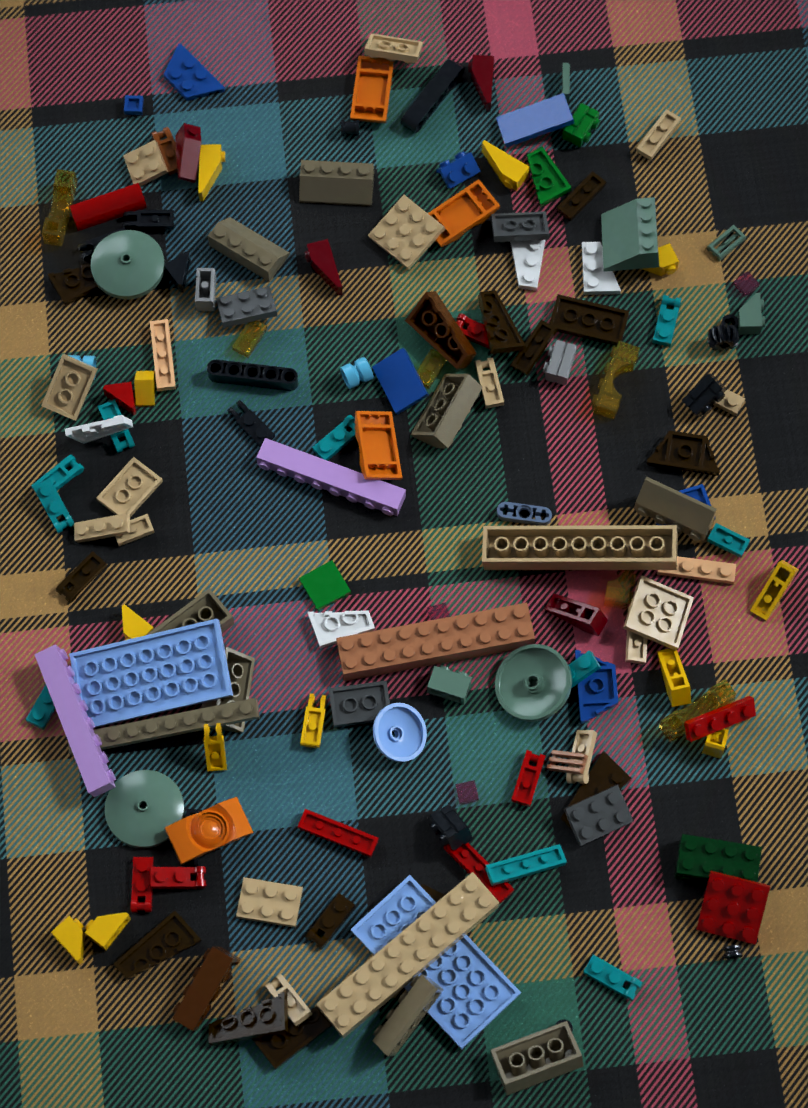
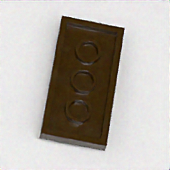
M557 294L550 325L557 328V332L621 347L630 311Z

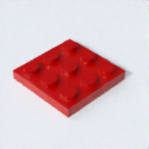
M710 871L696 930L756 945L770 885Z

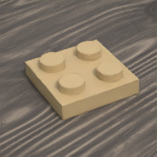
M155 140L123 155L133 184L139 183L140 187L168 173L159 145Z

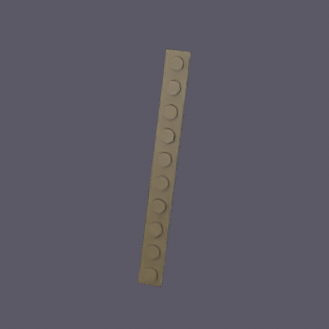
M251 698L96 729L94 733L99 736L102 742L100 748L104 750L204 730V724H209L210 728H215L216 723H221V726L260 719L258 700ZM68 742L69 754L74 756Z

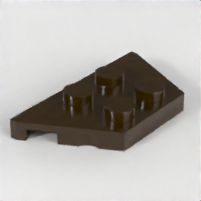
M669 430L664 440L656 447L651 457L647 459V465L716 476L720 474V469L715 462V456L710 448L708 437L704 435Z

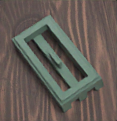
M563 63L562 93H564L567 103L570 98V64Z
M732 225L708 245L707 250L711 251L718 261H721L745 241L746 236L735 225ZM732 232H735V234L731 236L729 239H727L721 246H719L717 249L714 248L726 237H728ZM738 236H740L735 242H733V243H732L729 247H727L723 252L719 253V252L722 251L726 246H728L732 241H734Z

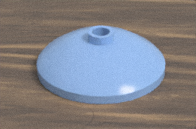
M393 703L387 705L379 711L374 720V741L380 752L388 759L396 762L412 760L421 753L425 746L427 738L425 722L419 712L408 704Z

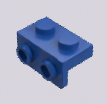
M462 151L454 156L456 159L452 161L448 159L439 164L440 168L436 169V171L441 174L448 189L481 172L471 152L465 153Z

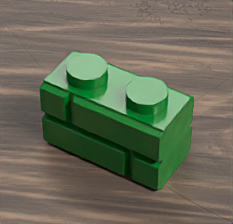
M580 103L572 115L574 124L566 126L562 133L564 140L572 142V144L579 148L584 142L588 143L591 137L590 132L592 129L596 130L600 123L599 112L583 103Z

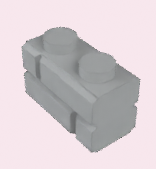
M197 268L195 288L196 310L215 311L216 271L214 268Z
M559 340L555 341L554 346L550 345L548 352L550 360L545 362L543 367V373H545L547 381L567 385L577 352L576 345Z

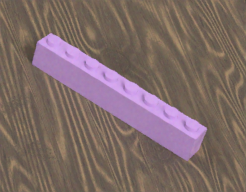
M267 438L264 439L256 457L257 465L264 470L271 469L283 477L290 476L299 483H309L316 489L328 490L332 495L344 496L351 502L363 503L367 508L382 510L384 514L392 516V514L398 516L406 497V489L381 480H365L360 472Z
M53 645L34 654L88 793L96 797L115 788V775L107 766L109 762L108 757L100 748L102 742L99 736L94 733L93 728H95V724L92 718L88 717L86 712L88 711L87 704L84 700H81L79 695L82 692L78 683L74 682L73 677L75 674L72 667L67 664L68 656L66 651L57 645Z

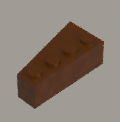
M425 292L405 321L456 369L467 368L477 355L476 351L437 292Z
M212 946L211 949H207L203 956L205 961L201 967L198 966L196 968L192 984H188L183 992L184 998L182 1002H178L173 1009L174 1016L172 1019L192 1031L198 1030L211 1009L210 1001L214 1002L219 996L221 983L224 984L232 974L230 968L234 963L238 965L241 958L222 947Z

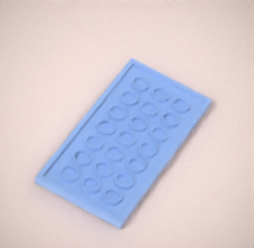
M219 619L208 620L69 654L71 667L75 674L73 677L74 682H77L82 693L79 695L81 700H84L87 704L88 711L86 712L88 717L92 718L95 728L233 696Z
M409 875L351 928V931L375 955L436 902ZM467 935L421 973L444 989L427 1013L461 1050L521 994L515 985ZM411 982L404 987L407 992L412 988Z

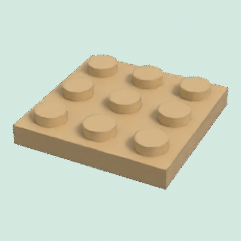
M403 195L368 234V237L409 270L440 236L445 227Z
M641 575L638 579L623 629L676 651L679 648L694 597Z

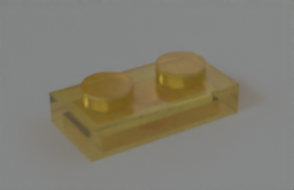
M259 321L248 322L233 344L232 350L249 358L267 331V326Z
M432 348L417 370L424 387L430 389L447 361L438 351Z

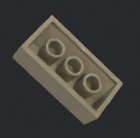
M301 160L299 202L372 206L374 164Z
M231 217L219 221L208 235L210 247L269 282L290 256V252Z
M445 374L413 429L411 436L435 448H449L457 432L461 429L466 416L470 413L472 405L479 397L482 386L470 374Z
M646 477L634 510L639 515L649 516L661 525H677L678 533L683 532L689 535L691 539L704 542L713 524L717 510L649 477Z
M208 588L147 635L213 619H219L221 632L223 633L234 625V619L212 590Z
M224 647L233 696L202 703V708L249 699L255 658L229 647ZM245 722L221 726L222 731L243 733Z
M421 974L420 977L417 975L410 984L412 988L408 993L404 992L398 1000L400 1003L398 1007L390 1010L386 1016L387 1022L384 1026L380 1025L373 1034L375 1038L372 1041L387 1056H395L444 990L424 974Z
M567 1021L490 1050L506 1095L583 1067L582 1054Z

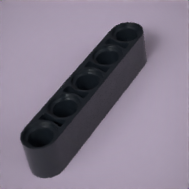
M447 59L405 112L400 124L414 133L419 132L460 80L465 67L451 59Z
M217 359L211 360L207 364L208 377L212 382L293 391L298 387V374L292 368ZM214 369H219V370H220V371L217 372V373H213V372H212ZM233 371L239 372V373L236 374V375H231V374H230V373L233 372ZM252 373L257 374L255 377H249ZM275 376L274 379H268L267 377ZM287 378H293V379H294L293 381H290V382L286 381Z

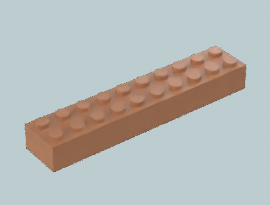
M522 603L338 637L336 641L345 682L516 650L525 645L535 644V635L528 604Z

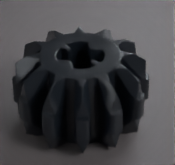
M728 324L713 326V329L708 330L707 340L709 347L715 351L719 350V352L734 349L739 342L737 328L734 325Z

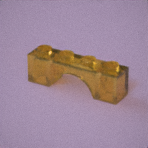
M57 169L53 184L52 207L49 216L45 217L41 233L44 244L63 245L71 212L70 206L73 204L78 183L76 174L73 171Z
M622 341L618 342L617 347L613 346L610 357H612L611 363L607 362L604 369L606 376L604 379H600L598 389H600L599 394L594 395L591 405H594V413L615 419L622 396L614 388L613 381L621 373L633 372L639 357L640 347Z
M625 570L619 578L608 581L604 606L627 610L628 603L631 604L633 592H630V587L635 585L636 580L633 570Z
M724 679L711 687L701 698L688 707L676 710L660 721L659 728L671 743L685 734V721L734 702L737 694L727 680Z

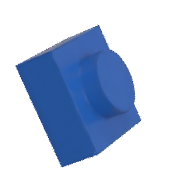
M125 95L124 114L142 115L143 96Z

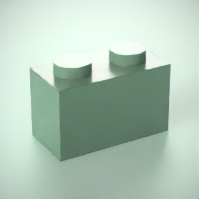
M434 666L427 686V693L465 704L472 677H469L465 672L459 671L456 673L450 671L446 666Z

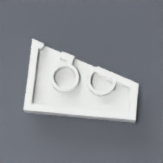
M545 240L510 241L518 287L537 291Z
M582 242L584 295L621 294V289L613 271L604 272L603 247L601 242Z
M118 415L111 419L66 428L65 434L67 437L85 444L132 428L133 423L131 419Z
M369 610L325 611V613L308 612L320 649L336 644V638L375 630Z

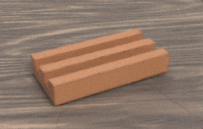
M552 750L551 754L553 756L549 758L550 764H547L546 767L548 770L583 775L588 759L586 754ZM558 757L571 758V759H579V760H582V761L570 760V759H562V758H558ZM561 763L566 765H577L580 766V768L558 766L555 764Z

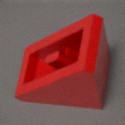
M132 382L110 384L103 387L104 395L110 400L115 399L120 407L132 415L136 414Z

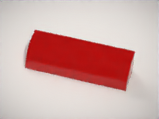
M139 183L70 206L78 231L122 217L124 212L147 208Z

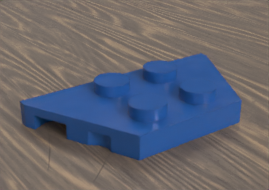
M179 43L163 74L164 78L187 101L194 100L197 97L209 96V93L217 91L220 93L224 92L225 87Z
M575 650L576 660L583 655L580 650ZM597 657L595 658L601 668L577 684L580 724H584L618 705L615 665L607 661L603 662Z

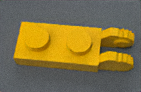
M310 693L308 707L306 706L300 746L320 748L326 713V695H322L320 699V708L313 707L315 694Z
M216 723L215 726L217 736H210L209 724H204V748L207 771L227 770L221 723Z

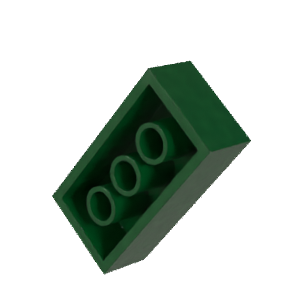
M682 834L675 878L707 884L710 871H715L758 882L762 847Z

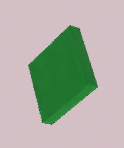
M333 560L299 578L300 583L317 611L351 594L350 588Z

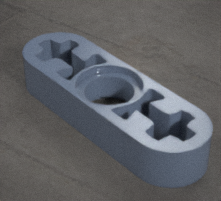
M502 502L497 507V516L502 521L547 526L552 519V512L547 507L512 502ZM504 508H508L507 515H503ZM514 509H516V517L513 516ZM527 510L530 515L527 518H521L519 512ZM533 511H535V519H532ZM542 513H545V520H541L540 516Z

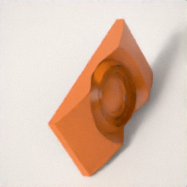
M358 56L350 120L386 123L394 61L379 57Z
M479 179L428 213L445 227V230L435 240L440 247L458 240L469 229L485 222L491 214H494L500 208L499 203Z
M356 411L355 437L359 444L360 467L365 480H401L402 472L392 412Z
M237 797L217 803L206 810L187 816L165 827V831L181 864L253 834V830Z

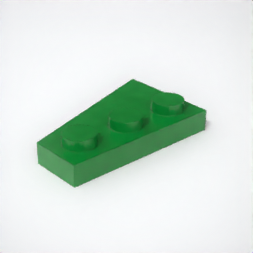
M543 147L527 154V161L540 208L571 191L570 184Z

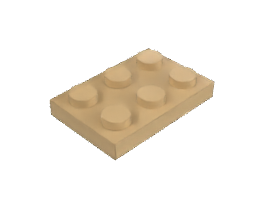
M371 33L365 46L364 55H368L371 58L380 57L386 58L389 61L399 60L407 64H413L418 62L423 42Z
M62 354L41 406L76 421L98 368Z
M133 457L96 499L115 515L127 513L131 517L163 480Z
M244 877L236 918L296 928L303 887Z

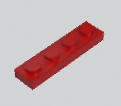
M747 696L685 721L686 739L692 742L756 716L754 698Z
M307 809L304 810L297 826L300 830L368 857H372L379 840L376 836Z
M469 843L462 844L455 851L449 845L444 846V849L469 875L473 872L498 900L499 905L514 892V888L508 882L491 886L485 870V866L489 863Z

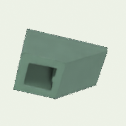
M756 293L739 309L737 316L739 335L761 334L762 327H765V316H762L761 312L764 311V300L760 298V293Z

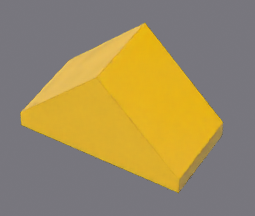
M136 371L134 379L136 407L155 406V371Z
M722 729L707 735L702 753L721 759L729 730Z

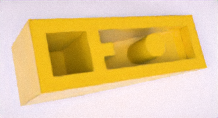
M483 140L482 153L500 181L507 188L517 191L529 176V166Z
M221 144L201 145L198 184L200 201L205 200L222 170V162H226V153L222 151Z
M784 560L779 561L750 611L767 621L799 569Z
M670 648L657 651L671 706L691 704L690 684L677 650L675 651Z

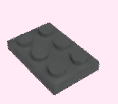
M546 211L491 214L494 242L549 240Z
M270 286L216 298L223 328L277 316Z
M387 680L329 688L334 728L372 723L379 711L385 706L390 705Z
M618 785L564 808L579 846L634 822Z

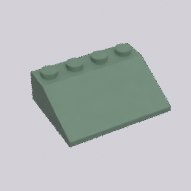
M655 197L635 199L601 214L604 272L659 267Z

